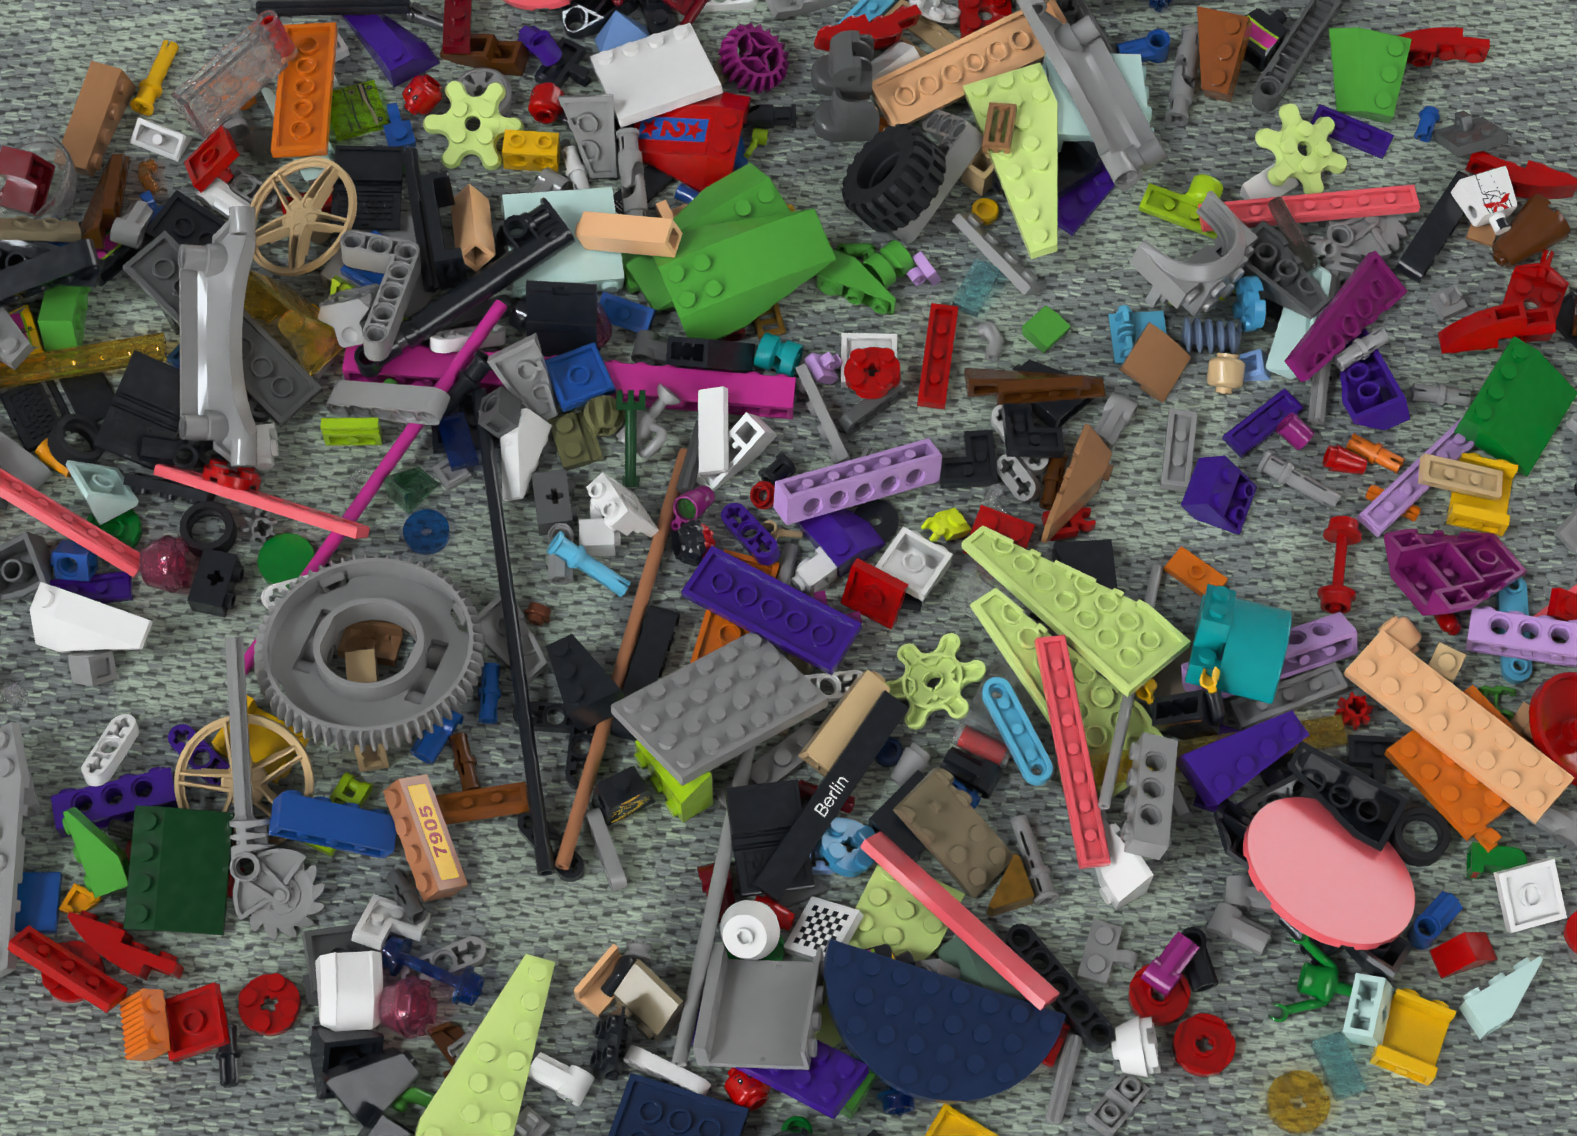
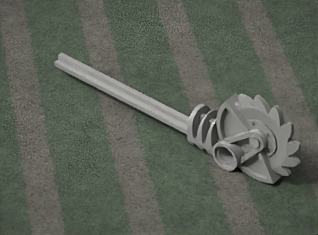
M1394 214L1325 221L1326 234L1323 239L1340 242H1336L1337 253L1333 257L1321 256L1320 265L1332 275L1328 297L1330 301L1340 290V284L1344 285L1369 252L1376 251L1385 262L1392 253L1388 247L1393 251H1398V237H1407L1405 228L1400 224L1407 221L1405 215ZM1331 360L1312 376L1307 422H1311L1313 426L1324 424Z
M243 637L225 638L235 811L234 818L229 821V826L236 828V834L230 835V839L236 840V845L230 847L231 862L229 867L231 875L236 879L233 888V904L240 920L251 914L250 923L253 931H257L261 924H263L266 933L272 939L277 937L278 929L290 937H296L297 931L295 926H313L315 923L308 915L317 913L324 908L325 904L317 902L315 899L324 891L325 883L314 884L317 876L315 864L305 870L304 861L308 856L306 853L287 847L269 849V847L277 846L275 843H269L268 836H271L268 835V824H270L271 818L257 819L253 814ZM242 858H249L253 861L254 871L251 874H245L241 871L239 865Z

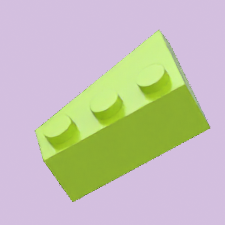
M638 740L635 741L636 753L633 754L634 758L642 770L647 768L652 775L649 781L657 793L663 792L667 798L665 805L672 817L678 815L683 823L713 805L712 774L710 772L682 786Z

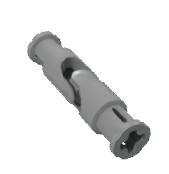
M1185 25L1181 28L1182 41L1177 49L1168 97L1170 106L1169 111L1165 115V121L1168 124L1178 126L1188 124L1189 115L1187 112L1188 107L1192 104L1196 74L1200 61L1197 25Z
M622 128L616 131V139L619 140L620 147L618 164L621 176L624 215L646 216L648 204L642 152L638 146L640 133L637 128Z

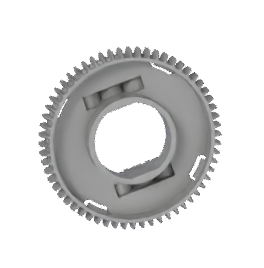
M376 553L374 558H368L364 554L363 559H356L353 555L352 560L346 562L341 557V563L334 564L330 560L329 567L324 568L319 565L318 572L308 571L309 577L299 576L298 585L290 582V591L283 589L281 592L282 598L276 597L274 599L275 606H268V614L263 615V624L259 625V633L256 634V643L254 644V668L258 686H260V691L264 695L266 704L270 703L271 711L277 713L278 720L284 719L286 727L293 725L294 733L296 734L302 731L304 739L309 738L313 734L315 744L323 738L325 747H329L332 742H336L337 750H340L343 744H348V750L352 751L355 745H359L361 752H364L366 745H371L374 752L377 750L378 744H383L385 750H388L389 742L393 741L397 747H400V739L404 738L410 744L414 734L422 739L423 730L426 729L431 734L434 733L433 724L443 727V717L452 720L451 710L461 711L459 702L467 704V695H473V686L478 685L477 676L482 675L481 667L484 666L485 639L481 619L477 614L476 607L473 606L471 598L467 597L465 590H460L458 582L452 583L451 577H444L442 570L434 573L432 565L424 568L422 560L415 565L411 557L405 562L402 561L401 555H398L396 560L391 559L389 553H387L385 558H379L378 553ZM344 576H348L349 582L346 586L334 589L326 594L317 591L319 586L324 588L344 580ZM454 611L462 626L467 624L468 632L459 631L455 620L450 614ZM382 620L397 624L408 631L416 641L404 669L382 681L372 683L353 682L337 676L328 668L332 661L334 650H337L345 628L361 621ZM279 682L282 684L283 689H284V691H285V693L287 694V696H288L289 699H287V697H286V696L283 694V692L281 691V689H280V687H279V684H278Z

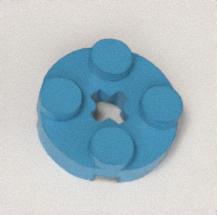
M1257 276L1241 277L1235 282L1237 298L1236 302L1232 304L1233 318L1240 320L1243 332L1259 331L1258 328H1262L1266 315L1265 300H1260L1259 291H1264L1263 285Z
M836 817L817 843L818 853L821 858L824 856L830 863L828 867L833 872L845 877L859 876L862 872L867 871L875 862L860 847L863 841L874 835L875 832L870 826L863 825L855 820ZM842 843L849 844L853 850L851 852L846 851V846L842 845Z

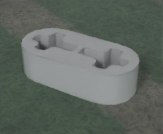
M1004 454L997 460L996 467L999 477L1018 500L1031 502L1040 496L1041 484L1022 458L1007 457ZM1007 462L1015 463L1012 468L1017 475L1013 472H1006L1009 468ZM1021 481L1031 484L1029 487L1030 494L1023 493L1025 487Z

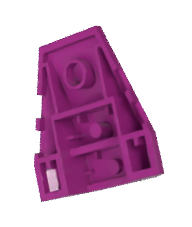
M1404 529L1388 532L1384 535L1391 579L1422 616L1449 614L1472 609L1524 576L1527 571L1494 533L1460 531L1457 536L1444 535L1443 530H1434L1433 534H1420L1418 529Z

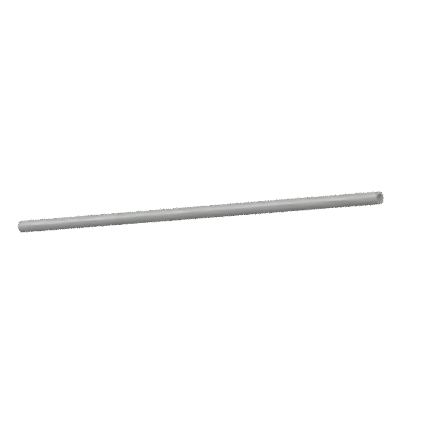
M791 543L784 545L777 580L791 586V578L799 549L797 545ZM756 746L738 755L732 787L748 784ZM727 810L671 1061L672 1064L681 1067L687 1066L733 854Z

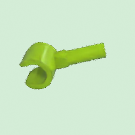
M753 129L752 141L744 153L745 158H750L757 145H767L768 129Z

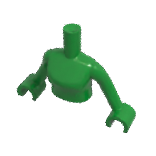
M1303 933L1300 939L1289 938V940L1296 944H1302L1324 966L1305 962L1300 972L1297 992L1310 995L1316 999L1305 1000L1286 1006L1273 1002L1271 1003L1272 1005L1281 1008V1014L1279 1017H1272L1270 1015L1268 1017L1276 1022H1283L1289 1014L1327 1006L1336 993L1348 997L1351 996L1353 985L1339 981V971L1336 963L1323 953L1309 939V936Z

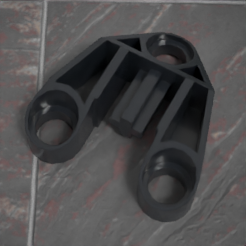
M571 0L569 5L561 7L564 31L572 39H580L598 34L615 10L628 16L638 8L639 0H625L621 6H615L612 0ZM574 22H578L583 25L579 30L573 31L569 28V26Z

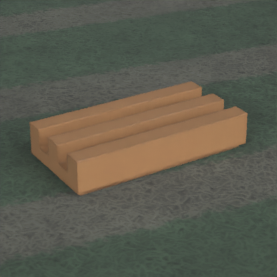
M989 102L982 152L988 153V149H991L993 153H999V150H1004L1005 154H1010L1017 112L1016 104ZM995 110H1000L995 141L990 142ZM1008 110L1010 112L1005 142L1003 143L1001 142L1005 112Z

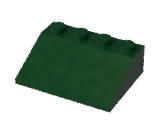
M135 805L123 929L224 935L230 874L229 867L231 862L230 847H232L230 835H233L234 829L229 826V821L234 818L235 813Z

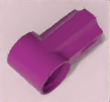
M1178 931L1159 957L1156 956L1150 963L1141 979L1167 997L1182 977V971L1200 947Z

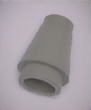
M912 743L909 748L905 747L890 779L901 787L917 770L922 772L929 766L928 761L931 759V756L920 746Z

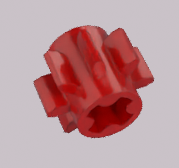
M1351 692L1347 700L1342 697L1339 698L1337 705L1340 708L1336 710L1334 716L1341 717L1343 721L1341 727L1348 725L1352 726L1354 731H1357L1360 722L1363 725H1368L1371 720L1368 714L1372 712L1373 706L1367 705L1365 695L1362 697L1355 696Z

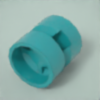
M765 332L756 351L754 366L767 371L774 368L776 374L794 377L795 368L799 366L804 346L791 340H787L784 343L781 337Z

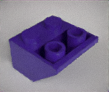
M1225 455L1198 458L1181 507L1195 520L1240 535L1257 486Z

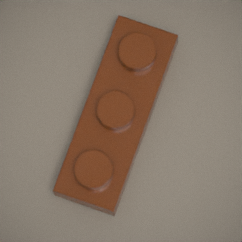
M525 781L436 795L446 825L529 812Z

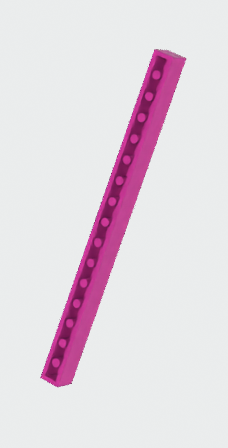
M419 344L413 349L407 346L402 349L403 354L384 365L377 376L365 377L359 372L354 359L356 349L361 346L356 345L346 347L342 371L345 380L384 383L386 379L392 378L401 385L434 387L458 352L436 353L431 351L430 347ZM483 351V352L486 353L488 356H490V355L496 353V352H485V351ZM553 355L551 357H544V360L555 357L557 355ZM474 356L472 357V359L470 360V362L467 364V366H468V365L471 363V361L475 358ZM366 357L363 359L362 364L369 365L374 361ZM617 360L604 362L616 389V393L609 396L615 399L617 398V390H623V401H628V390H634V400L639 401V391L646 390V407H651L659 398L657 386L659 383H662L681 399L679 404L672 406L667 404L664 409L698 412V390L724 386L728 388V414L744 415L747 412L759 417L793 420L796 378L785 374L770 376L762 375L758 372L734 373L728 369L710 371L701 367L687 369L678 368L674 365L651 366L644 362H637L635 364L622 363ZM491 370L481 380L482 384L479 387L487 389L488 394L501 386L506 389L495 372Z

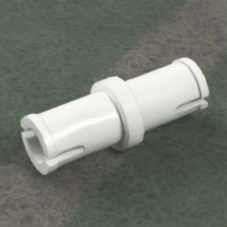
M573 145L564 147L561 150V156L567 169L566 177L572 182L573 189H591L586 177L588 172L585 165L581 162L577 147Z

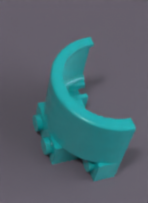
M1208 584L1197 613L1194 640L1185 682L1201 686L1199 679L1203 669L1205 668L1207 675L1212 677V671L1214 667H1217L1220 670V677L1216 688L1220 689L1221 692L1272 704L1288 647L1292 612L1237 598V591L1230 590L1224 586Z

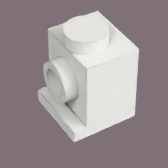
M274 423L256 425L257 467L255 468L258 470L272 469L275 466L274 456H279L278 434Z
M821 547L815 549V557L812 559L806 558L797 566L796 575L791 578V581L800 592L804 591L811 597L813 592L820 591L837 579V567Z

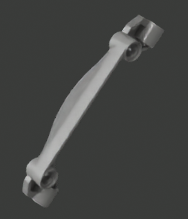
M1016 0L1034 35L1078 108L1112 181L1123 192L1127 191L1144 176L1143 171L1146 172L1166 160L1168 155L1152 131L1100 36L1101 33L1090 15H1087L1071 26L1068 22L1063 25L1060 20L1045 11L1047 5L1044 0Z
M232 206L229 208L228 221L212 236V244L204 246L182 244L178 252L180 321L179 435L181 440L213 441V449L231 463V467L246 468L257 467V428L247 398L242 359L243 310L249 271L256 246V208Z

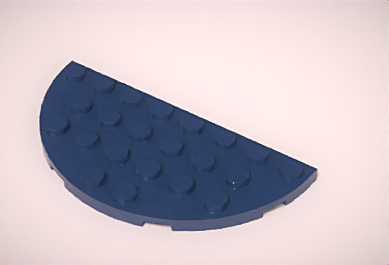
M829 939L827 942L823 972L828 997L827 1005L840 1037L855 1058L867 1064L869 1069L881 1078L882 1082L909 1096L946 1104L974 1100L980 1101L996 1096L1024 1080L1041 1064L1054 1046L1062 1029L1066 1014L1047 1008L1040 1011L1032 1003L833 939Z

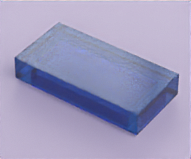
M464 412L442 417L440 424L437 426L451 472L479 465Z

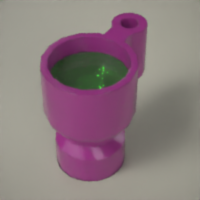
M701 485L694 490L686 491L674 500L673 511L676 519L671 522V528L674 531L690 520L698 519L705 513L706 509L715 501L712 489Z

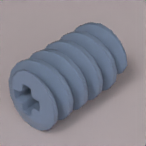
M1184 317L1181 344H1185L1187 352L1190 353L1193 345H1196L1198 353H1201L1204 346H1207L1209 354H1213L1215 347L1219 348L1220 353H1225L1226 348H1230L1231 354H1236L1241 338V322H1239L1235 329L1234 322L1231 320L1227 322L1224 328L1223 321L1219 319L1213 327L1211 319L1207 318L1202 326L1200 318H1195L1191 325L1189 318Z

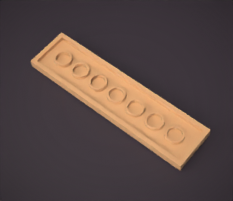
M1049 0L1046 3L1047 8L1045 11L1060 20L1063 25L1068 21L1057 2ZM1019 10L872 81L871 95L889 126L913 124L925 118L935 109L941 110L966 98L963 85L1033 65L1044 59L1045 51L1034 35L1022 10Z
M1383 630L1379 632L1344 672L1345 677L1534 824L1541 819L1575 778Z

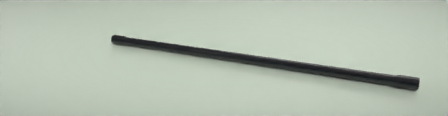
M476 388L471 391V397L477 423L534 834L537 874L539 876H549L556 871L553 849L549 839L493 434L478 424L481 401L484 396L488 395V390Z

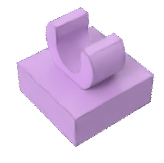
M921 251L912 257L918 266L912 268L907 275L915 286L924 283L927 279L933 286L942 281Z
M826 352L823 355L810 353L804 359L816 382L831 385L839 379L835 369L840 367L843 362L837 353L833 356L830 352Z

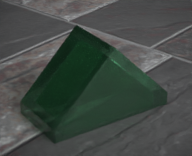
M420 467L392 474L384 479L388 498L408 515L439 485L437 481Z

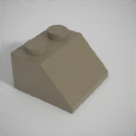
M638 959L614 992V998L617 1002L614 1006L616 1009L625 1006L624 1017L628 1019L631 1016L638 1023L636 1028L646 1039L650 1040L653 1037L659 1043L680 1022L684 1003L674 991Z

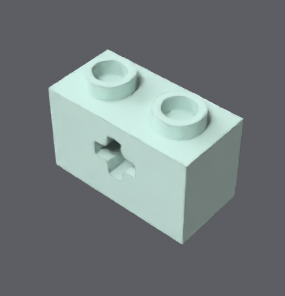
M1360 973L1355 974L1343 1027V1033L1350 1042L1377 1047L1378 1044L1382 1045L1394 988L1386 978Z

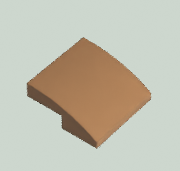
M1149 322L1119 370L1140 383L1139 388L1163 403L1191 357L1171 337Z
M367 620L346 627L338 647V657L345 658V652L374 649L378 664L396 667L405 629L397 624L382 620Z

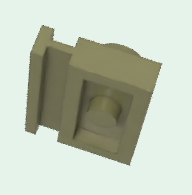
M574 411L548 419V423L552 425L550 431L562 467L566 471L589 465L592 462L603 461V455L596 435L589 432L582 418L583 411L578 413Z

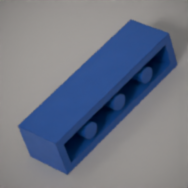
M286 790L273 800L268 835L376 858H386L394 852L397 832L392 815H389V812L386 810L373 809L369 811L360 809V805L355 803L337 804L327 797L317 796L310 798L303 796L302 792Z

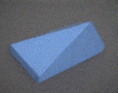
M615 10L594 40L600 53L622 46L628 42L649 37L650 34L645 25Z

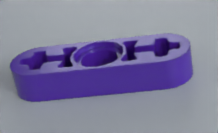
M730 503L722 509L721 519L725 528L759 564L771 565L779 559L781 551L776 540L742 504ZM732 516L740 517L741 523L738 524ZM755 529L758 531L752 538L743 537L748 530ZM763 543V546L770 551L767 553L765 551H761L759 545Z
M186 724L176 725L168 733V742L179 756L185 744L183 742L177 744V735H187L189 741L196 734ZM204 740L195 748L188 762L192 769L200 770L201 768L213 769L215 767L216 769H228L230 767ZM200 752H207L210 754L209 762L202 766L196 765L194 763L195 756ZM201 777L208 784L221 785V781L216 783V777Z

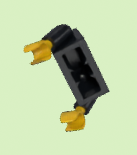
M1214 667L1212 677L1207 675L1205 668L1202 671L1199 683L1203 688L1208 689L1206 692L1202 689L1154 698L1153 693L1157 688V683L1152 678L1136 691L1135 694L1139 699L1147 701L1145 706L1152 719L1153 727L1183 741L1200 738L1212 739L1219 734L1220 725L1224 721L1225 707L1221 690L1216 688L1220 677V670L1217 667Z

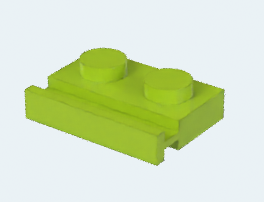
M321 418L320 429L322 430L326 446L383 444V434L379 418Z

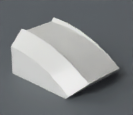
M371 950L362 952H334L319 956L315 961L320 1025L338 1032L371 1030L381 1023L383 1014L382 953Z

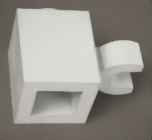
M590 503L591 519L579 520V545H583L587 550L586 553L591 557L615 556V546H621L620 531L616 530L613 532L603 521L601 512Z

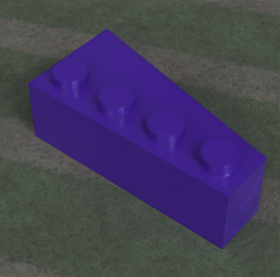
M1291 710L1177 756L1176 765L1208 808L1220 804L1310 734Z

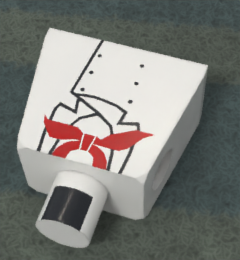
M1506 166L1469 176L1457 182L1451 194L1473 226L1480 227L1491 224L1495 235H1501L1511 229L1507 218L1517 207V200Z

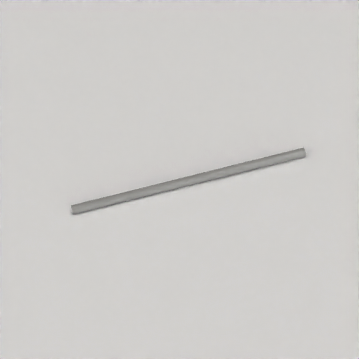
M1158 564L1153 565L1151 568L1144 602L1155 608L1163 567ZM1136 691L1128 698L1124 694L1122 696L1098 807L1104 810L1109 809Z

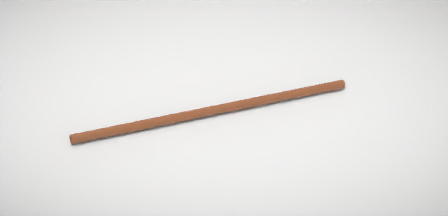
M681 448L678 452L656 525L659 531L653 536L611 675V679L621 690L624 687L671 529V522L674 519L673 503L681 495L676 490V485L686 456V448ZM614 716L596 725L556 858L555 866L559 869L569 870Z

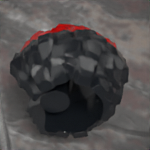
M690 520L688 523L683 524L682 527L671 532V550L674 552L675 558L693 567L698 566L710 547H715L714 533L712 530H709L708 526L702 524L700 520Z

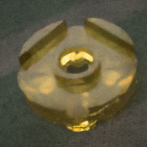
M1302 1070L1290 1071L1282 1076L1280 1075L1273 1081L1267 1091L1266 1107L1268 1117L1277 1127L1287 1133L1295 1135L1310 1134L1322 1125L1329 1114L1330 1098L1323 1088L1324 1084L1315 1075ZM1297 1095L1302 1096V1102L1306 1104V1108L1294 1109L1293 1104L1290 1103V1098L1295 1099Z

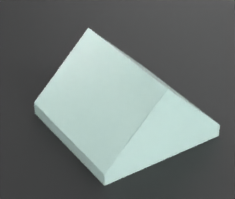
M67 460L65 465L99 525L137 506L139 501L130 486L123 485L124 476L119 468Z

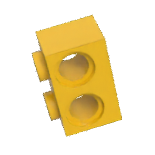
M505 129L502 148L504 169L542 171L544 168L550 167L558 172L561 154L559 133Z

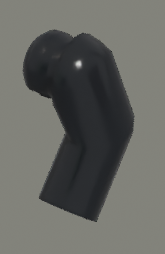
M624 955L617 960L611 975L601 986L604 994L609 997L614 996V992L637 961L636 958H633L631 955Z

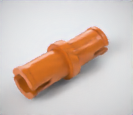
M1353 433L1351 436L1352 440H1349L1346 449L1367 458L1368 463L1372 465L1377 463L1395 474L1399 473V468H1402L1406 458L1383 448L1384 445L1379 442L1375 444L1357 435V433Z

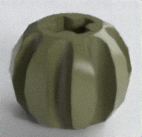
M602 395L594 397L587 402L582 418L589 432L597 436H610L619 432L625 421V411L616 410V399L614 397Z

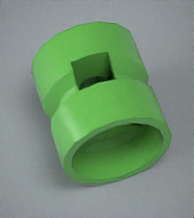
M892 240L882 247L880 254L874 253L862 262V265L886 289L896 282V277L901 278L914 268V262L910 253L897 240Z

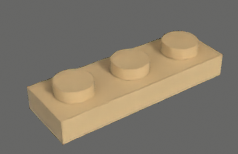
M1426 453L1420 456L1418 484L1494 501L1501 498L1503 471Z

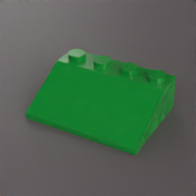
M1513 336L1454 430V434H1461L1466 438V441L1469 442L1471 440L1474 442V446L1496 459H1504L1511 464L1519 465L1518 472L1527 477L1575 399L1577 391L1539 350Z

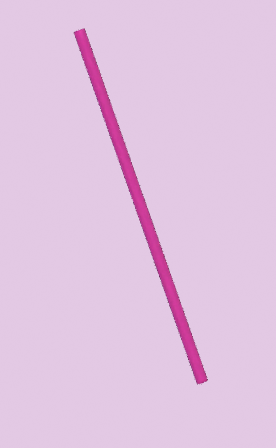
M495 300L436 383L435 388L448 393L458 379L459 371L467 366L475 352L480 348L506 311L507 306L503 302ZM407 424L345 511L342 518L354 522L358 520L425 424ZM331 531L300 576L308 575L309 570L314 573L318 572L319 565L324 567L346 536ZM256 638L244 654L246 675H248L255 664L254 644L256 643Z

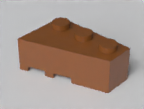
M1197 6L1201 89L1205 97L1232 102L1253 25L1248 16Z

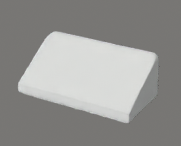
M138 117L130 143L178 162L193 137L148 119Z
M1274 163L1246 181L1241 187L1240 195L1244 200L1281 197L1298 187L1299 183L1296 178L1291 177L1282 186L1272 185L1267 175L1268 171L1275 165Z

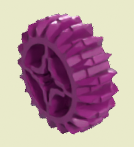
M751 22L746 24L745 27L740 24L735 29L730 30L726 35L727 37H724L718 53L721 57L718 64L724 66L722 74H729V82L735 81L737 83V89L743 86L747 94L754 90L758 95L763 91L767 93L773 88L778 87L781 80L786 77V70L789 68L790 63L787 61L789 53L783 51L786 43L778 42L779 35L772 36L770 34L771 28L764 31L761 24L754 28ZM737 46H738V48H739V50H740V51H739V55H740L741 58H739V56H738Z

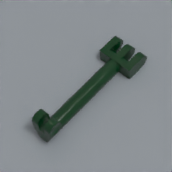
M617 390L616 410H625V476H622V485L640 488V476H636L637 410H646V390L639 391V401H634V390H628V401H623V390Z

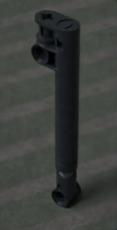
M543 197L540 199L541 204L530 212L509 216L504 221L505 241L511 251L408 317V320L402 321L390 354L386 359L374 361L369 365L362 364L366 356L363 345L359 346L354 353V359L359 372L365 377L377 376L384 365L403 354L402 349L407 346L411 349L421 344V341L427 340L430 336H433L575 243L570 229L548 200ZM513 229L523 230L519 235L510 234Z

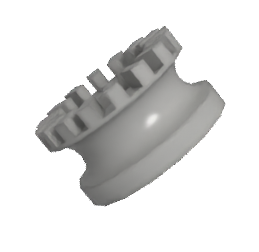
M628 940L626 942V947L629 950L624 955H631L637 960L640 959L643 963L651 962L652 957L649 955V952L653 951L651 943L644 941L642 944V940L639 943L637 940Z

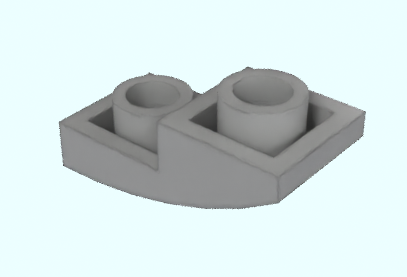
M1122 1073L1084 1121L1103 1136H1113L1150 1088L1132 1074Z

